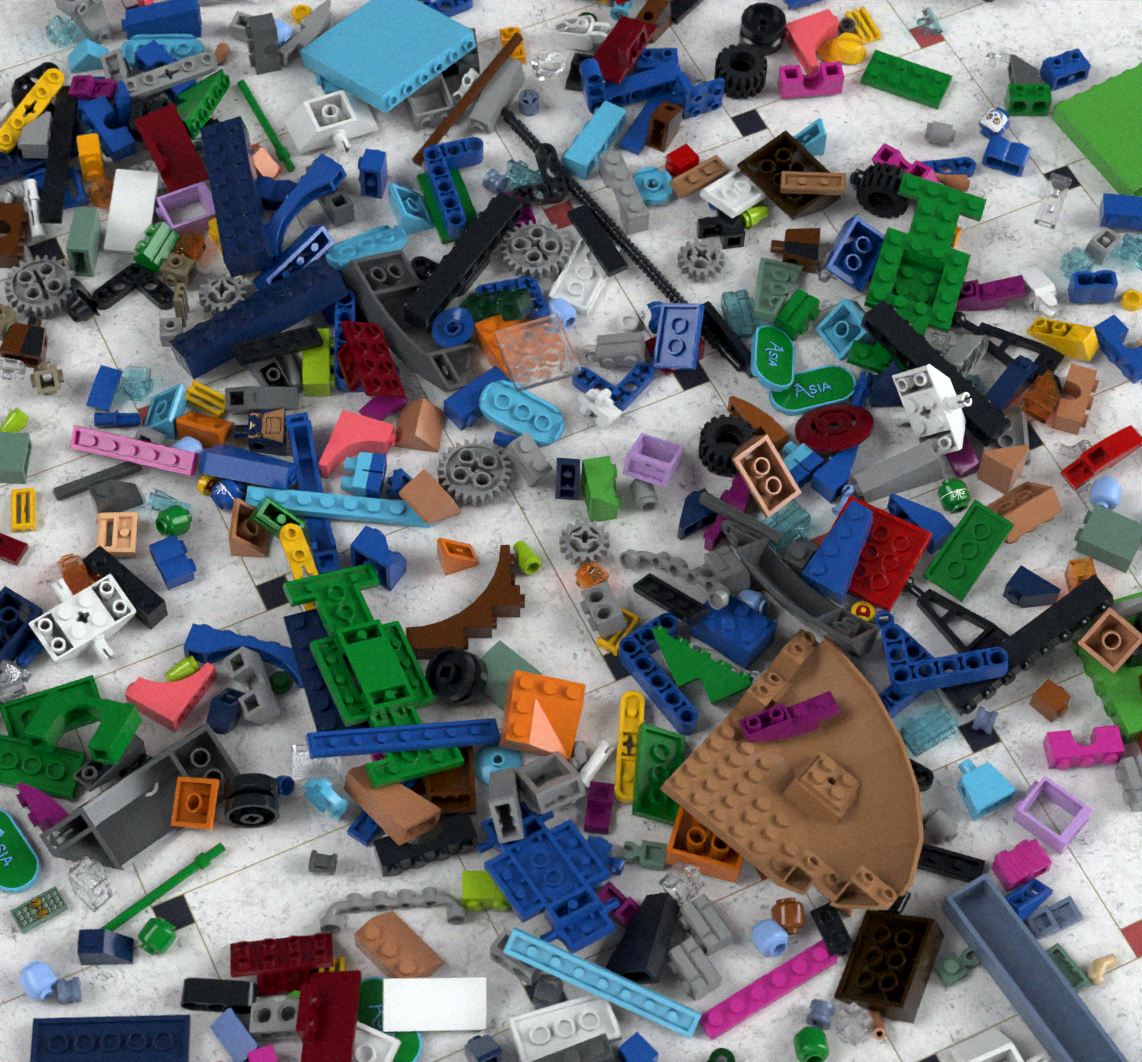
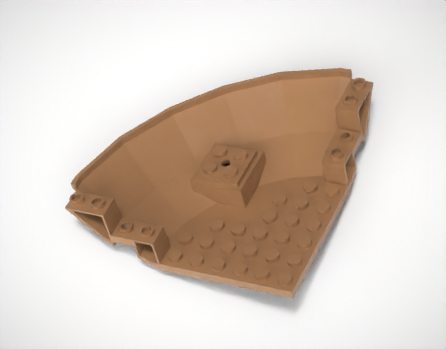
M800 629L781 649L769 668L745 692L736 707L664 782L660 789L776 885L804 895L811 886H814L832 901L830 906L836 908L888 910L898 896H904L913 885L924 834L918 783L904 741L876 690L835 642L825 636L821 643H819L811 632ZM828 691L832 693L839 707L840 714L819 722V729L781 740L747 741L738 721L781 703H784L787 708Z

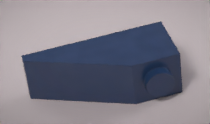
M1019 355L1010 363L985 396L989 398L992 405L998 411H1004L1031 385L1039 366L1029 358Z
M557 458L555 499L578 500L580 459Z

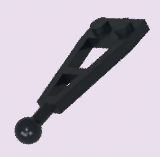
M960 311L954 312L951 322L953 328H964L973 333V335L984 336V333L1003 340L998 347L987 338V351L1007 367L1014 361L1011 356L1005 353L1010 344L1039 353L1034 361L1039 367L1031 384L1041 390L1045 388L1048 376L1055 373L1065 357L1062 353L1045 344L983 322L977 326L966 320L964 313Z
M910 576L902 591H909L918 599L916 603L918 608L959 654L996 647L1004 639L1010 637L993 622L931 589H928L926 592L922 591L914 584L912 576ZM932 601L948 610V612L940 618L928 602ZM956 616L984 630L967 647L948 627V624Z

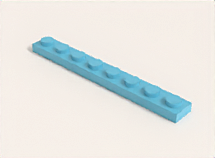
M257 486L247 487L245 502L255 508L261 499L270 497L294 515L430 528V524H426L406 501Z
M516 927L513 928L503 949V953L686 1037L691 1038L702 1016L699 1011Z

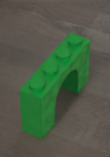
M50 690L23 734L30 749L52 753L63 734L71 726L86 720L99 721L101 723L87 746L95 762L116 766L142 723V719L136 705L131 703L94 698L67 691Z

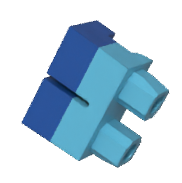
M789 441L782 448V453L786 456L782 460L799 489H801L812 480L811 475L814 470L819 466H823L824 459L804 443L798 446Z
M359 452L358 458L346 457L344 471L355 474L354 477L342 475L340 482L341 490L352 492L353 496L381 499L387 471V454Z

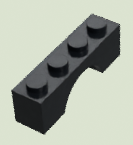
M98 546L82 560L86 575L95 583L111 573L136 609L137 613L134 616L150 630L168 615L165 600L103 547Z
M468 811L444 818L441 833L434 840L425 844L406 842L398 845L390 836L373 841L374 853L383 877L397 876L404 870L411 868L419 869L427 863L436 860L444 861L454 854L469 853L478 844L477 834Z

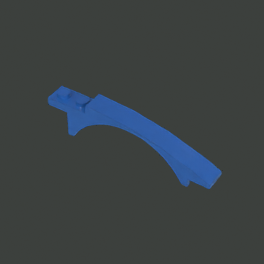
M308 413L285 416L293 462L297 464L296 471L298 472L297 483L299 491L323 493L311 420L308 418ZM305 516L318 574L341 570L336 541L329 518Z

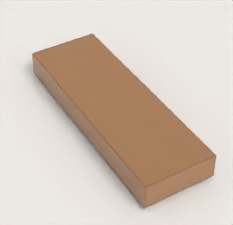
M715 155L673 178L669 185L681 199H684L727 175L730 170L718 155Z
M781 171L780 193L845 195L846 173Z

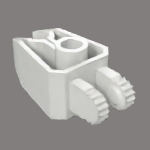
M591 15L570 17L556 23V31H553L552 34L555 42L566 48L591 50L594 48L595 43L604 42L608 36L606 33L611 31V26L607 22H595Z
M1029 266L1018 270V275H1023L1026 297L1023 299L1031 312L1039 310L1045 318L1053 319L1056 316L1054 308L1058 304L1055 297L1057 291L1054 283L1040 269Z

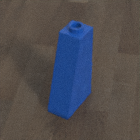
M166 0L125 10V19H122V31H126L127 40L139 34H191L196 38H202L199 0Z
M223 443L203 451L199 472L205 475L282 490L292 487L298 478L296 463Z

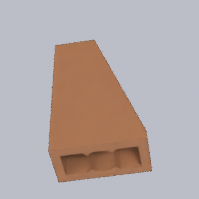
M366 764L354 767L347 772L344 790L398 845L404 844L437 827L441 809L400 783L373 790L364 770Z

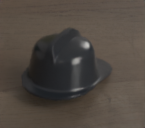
M71 278L70 283L73 291L65 303L71 319L78 323L81 320L87 321L95 315L100 317V313L94 305L93 298L88 290L77 279Z

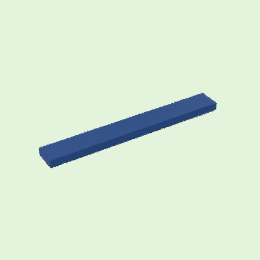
M496 718L307 733L305 737L310 759L497 744L501 740Z

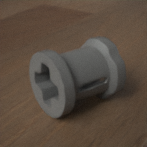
M312 850L308 872L317 870L328 872L329 875L334 876L338 855L335 853L332 855L317 853V850Z

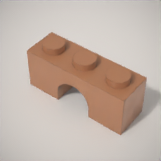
M1071 363L1062 393L1072 396L1075 400L1060 399L1052 428L1078 435L1080 427L1085 428L1089 415L1085 414V411H1090L1094 400L1093 397H1090L1091 392H1096L1099 380H1095L1097 370Z

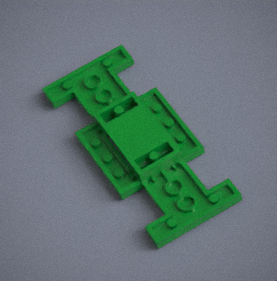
M904 172L897 194L917 201L909 232L907 234L889 227L887 228L863 306L873 308L884 300L887 304L892 305L903 319L908 320L919 335L925 336L927 327L948 333L971 256L970 254L950 248L960 215L980 221L987 199ZM856 340L852 342L846 363L881 374L889 367L888 364L894 360L900 368L907 371L877 341L875 346Z
M371 563L284 582L282 588L291 607L313 602L329 637L311 641L309 648L345 727L368 722L370 728L422 724L416 709L433 705L436 699L399 621L381 624L380 619H373L361 593L363 590L379 586V578ZM343 657H347L362 688L361 696ZM458 747L382 753L385 759L367 763L364 770L374 790L462 766L464 759Z

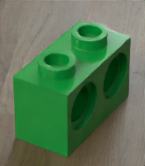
M1008 84L1004 99L1007 114L1009 116H1048L1052 102L1050 84Z

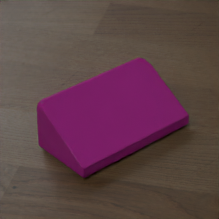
M964 433L962 449L945 454L957 478L978 472L980 461Z

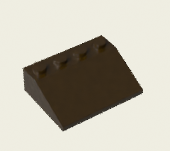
M786 130L737 164V167L792 221L824 210L841 198V195L780 193L781 171L830 173Z
M866 910L834 998L865 1011L868 1009L877 1010L881 1013L882 1017L890 1020L914 1023L944 938V933L936 920Z

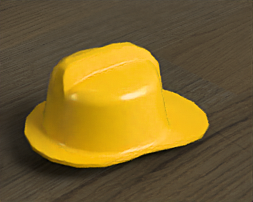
M843 33L837 38H832L818 50V56L826 62L841 61V63L859 64L865 60L867 54L866 49L862 45L863 40L853 33Z

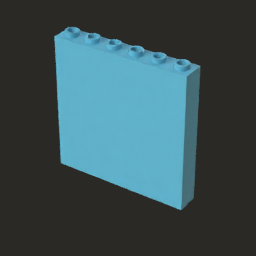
M370 0L300 50L304 67L316 74L319 73L326 80L386 113L476 47L472 29L417 0Z

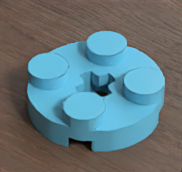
M645 167L635 173L633 180L646 207L659 205L671 199L673 189L669 182L673 178L667 171L664 170L663 173L658 171L657 167ZM649 184H652L653 186H657V187H656V188H649Z
M321 777L319 780L309 778L302 786V789H307L304 793L306 798L322 813L325 810L331 812L330 818L340 819L347 811L348 800L331 789L333 785L326 778Z

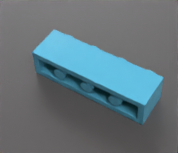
M604 101L601 107L595 109L592 119L585 123L581 134L576 135L570 149H566L563 153V167L568 173L584 180L587 179L598 164L599 155L605 154L626 125L627 110L607 101Z

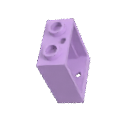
M204 181L156 198L157 207H155V213L158 220L162 219L171 230L177 232L181 237L179 240L209 230L208 221L216 217L213 198ZM199 201L201 202L206 214L173 225L168 212Z
M641 433L627 453L622 474L666 488L680 466L685 446Z
M1044 776L1040 782L1035 780L1027 791L1029 795L1025 799L1021 797L1015 804L1013 809L1016 812L1013 820L1056 852L1062 854L1089 821L1093 809ZM1041 794L1075 817L1060 836L1027 813Z

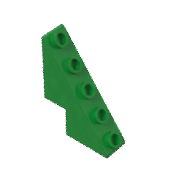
M222 69L177 95L180 105L176 106V109L192 140L196 139L200 133V128L204 127L230 87V78L224 74Z
M659 625L651 628L678 688L701 679L713 705L747 690L753 685L752 681L754 678L743 671L740 674L735 673L731 670L732 665L721 659L718 663L710 659V653L701 648L697 651L689 647L690 642L679 636L676 640L668 636L669 631Z

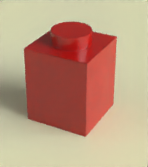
M687 144L666 155L665 169L674 178L699 165V156Z

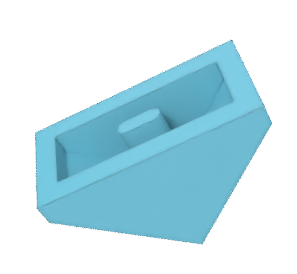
M85 38L68 55L71 74L103 69L100 56L109 53V49Z
M818 118L794 136L813 156L824 155L827 139L823 121L821 118Z

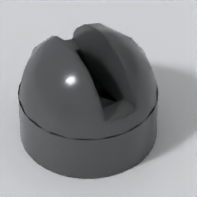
M844 17L840 20L838 28L841 34L852 33L856 24L852 18Z

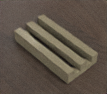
M177 283L173 297L176 317H182L183 327L186 328V320H188V313L190 311L185 283Z

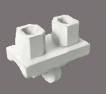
M470 68L468 73L464 74L460 88L452 96L454 102L458 103L480 76L474 68ZM482 91L468 106V108L466 109L467 112H471L473 106L475 105L478 97H480Z
M592 388L585 394H579L577 398L581 402L579 411L587 416L593 413L598 415L595 422L600 428L609 426L622 413L620 409L613 405L614 401L610 399L611 391L607 388L602 391Z

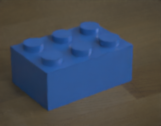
M732 595L728 598V605L719 610L713 609L707 600L704 605L709 608L710 614L693 627L690 626L689 634L747 670L774 642L777 623Z

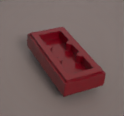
M0 533V560L18 566L29 548L28 544Z

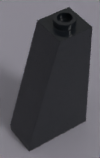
M669 892L650 894L645 897L605 969L640 985L659 983L680 906Z

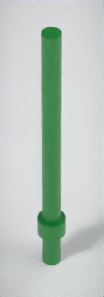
M244 80L238 81L239 89L275 148L277 158L280 162H283L288 172L294 171L295 166L290 159L289 151L281 144Z
M220 842L206 853L202 852L194 858L195 861L100 929L113 932L199 869L204 870L211 865L210 861L226 851L223 844Z

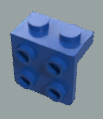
M685 72L678 73L676 75V83L674 84L675 93L672 102L682 106V117L684 120L709 111H715L722 106L725 81L723 78H717L693 86Z

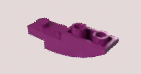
M1023 275L979 284L978 279L963 282L955 311H982L1007 307V301L1025 298L1026 289Z
M738 473L732 481V487L729 490L726 489L720 499L746 513L750 490L742 476ZM720 514L717 515L714 526H709L703 536L705 539L704 549L709 552L717 547L723 537L727 538L720 528V523L728 519Z
M828 691L787 708L784 703H781L738 721L747 741H773L819 729V722L839 715L840 710L832 693Z
M22 782L16 784L19 791L16 797L22 808L28 807L31 812L27 814L32 825L34 827L39 826L42 832L68 815L56 801L42 791ZM71 860L75 867L83 863Z

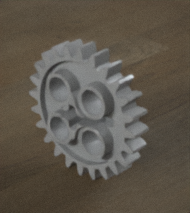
M539 219L537 224H533V221L529 220V225L521 222V228L513 226L514 232L508 231V237H503L501 257L504 266H508L509 272L514 270L515 276L522 273V277L529 275L531 278H535V276H538L542 280L543 275L546 274L551 278V272L553 271L558 274V267L564 269L565 262H569V256H571V243L568 240V234H564L563 228L557 230V224L550 227L549 221L541 224Z
M36 255L33 261L30 257H27V263L19 261L20 267L13 266L14 273H7L8 279L5 280L6 287L4 289L7 301L11 303V307H16L18 313L24 311L25 316L30 315L32 312L34 317H37L39 313H42L44 318H46L47 312L54 316V310L63 311L62 305L66 306V300L73 291L70 279H76L74 270H70L69 264L65 265L63 259L57 262L56 256L48 260V255H45L43 259ZM34 273H37L40 278V283L43 289L45 290L46 296L48 297L47 300L44 298L42 294V290L40 288L39 283H37Z
M474 438L473 444H470L465 439V445L463 446L456 442V449L448 447V454L443 453V460H439V468H437L439 484H442V488L450 496L455 495V502L463 499L464 506L468 501L472 502L473 507H475L477 501H480L482 506H484L486 499L493 503V496L501 498V491L506 492L507 485L511 483L512 469L511 462L507 461V454H502L501 447L494 450V443L486 446V440L478 444L477 439Z

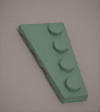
M761 257L752 317L774 322L801 275L803 266Z

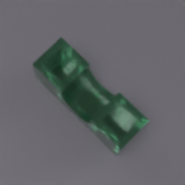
M528 288L471 293L460 304V308L467 310L472 315L474 324L494 315H502L504 322L523 320L534 309Z

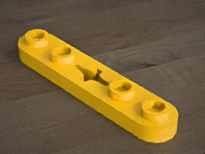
M48 69L0 128V152L8 153L16 147L18 136L22 135L23 127L38 118L60 91L64 84V75L60 70ZM35 103L33 113L30 112L23 118L26 111L25 107L29 109Z
M293 523L284 525L280 530L279 540L293 579L303 578L302 568H305L308 577L319 575L302 529ZM313 602L303 604L305 611L316 609Z
M634 690L624 693L620 704L614 794L617 800L622 803L633 802L638 726L644 723L645 700L641 693ZM629 737H632V746H634L631 750V756H627L628 750L626 747Z

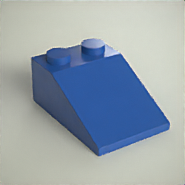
M857 215L845 221L836 237L824 269L860 293L876 266L885 235Z

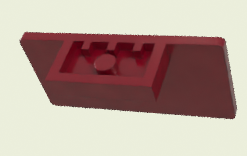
M621 16L592 57V59L597 60L604 81L617 85L622 82L658 30L657 25Z
M173 103L135 120V124L169 193L209 180L208 173Z
M342 321L340 325L346 342L337 352L336 357L348 390L357 391L362 385L367 396L403 398L405 392L380 325Z
M316 933L306 936L294 935L277 939L266 938L259 941H240L230 944L231 977L257 975L259 996L292 993L294 990L300 991L301 984L310 983L309 969L334 966L331 933Z
M360 970L315 972L311 974L310 983L301 984L295 1030L303 1043L300 1062L353 1061L362 979Z

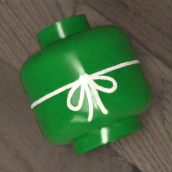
M955 478L944 480L942 482L943 486L937 492L943 509L951 513H958L967 509L971 496L965 482L955 480Z

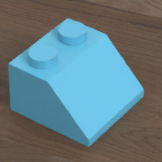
M846 298L815 328L840 361L848 358L854 340L868 345L875 341L861 326L864 314H866L864 309L858 302Z

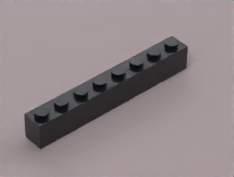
M501 191L495 198H491L488 207L484 212L481 211L478 214L475 223L467 227L460 241L457 240L454 243L452 250L448 255L443 256L436 270L433 269L430 272L426 282L420 284L415 295L405 302L403 306L404 321L427 333L436 317L450 305L503 240V237L507 235V232L522 217L521 201Z
M882 300L864 314L861 326L906 370L930 364L950 378L956 395L964 392L970 394V397H966L964 400L972 398V404L961 408L966 419L965 427L986 448L1006 432L1010 424L1007 416L1003 412L998 411L988 397L978 392L975 385L971 381L966 380L954 365L949 364L944 359L943 354L939 350H935L923 335H919L913 329L911 323L903 319L892 305Z
M1095 574L996 646L1003 648L1008 653V671L1004 676L940 688L943 696L959 716L970 714L983 699L988 700L992 698L998 688L1002 685L1007 686L1016 679L1017 674L1031 669L1035 665L1036 660L1042 656L1047 657L1054 651L1055 646L1061 642L1069 641L1074 636L1075 631L1079 628L1084 629L1093 622L1094 617L1098 614H1103L1108 607L1112 608L1114 603L1113 595ZM996 660L993 663L1000 664L1002 661ZM971 665V666H969V668H977V667H978L977 665Z

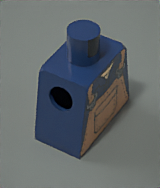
M286 407L250 412L248 425H235V438H247L249 450L252 452L285 456L287 432L285 421Z

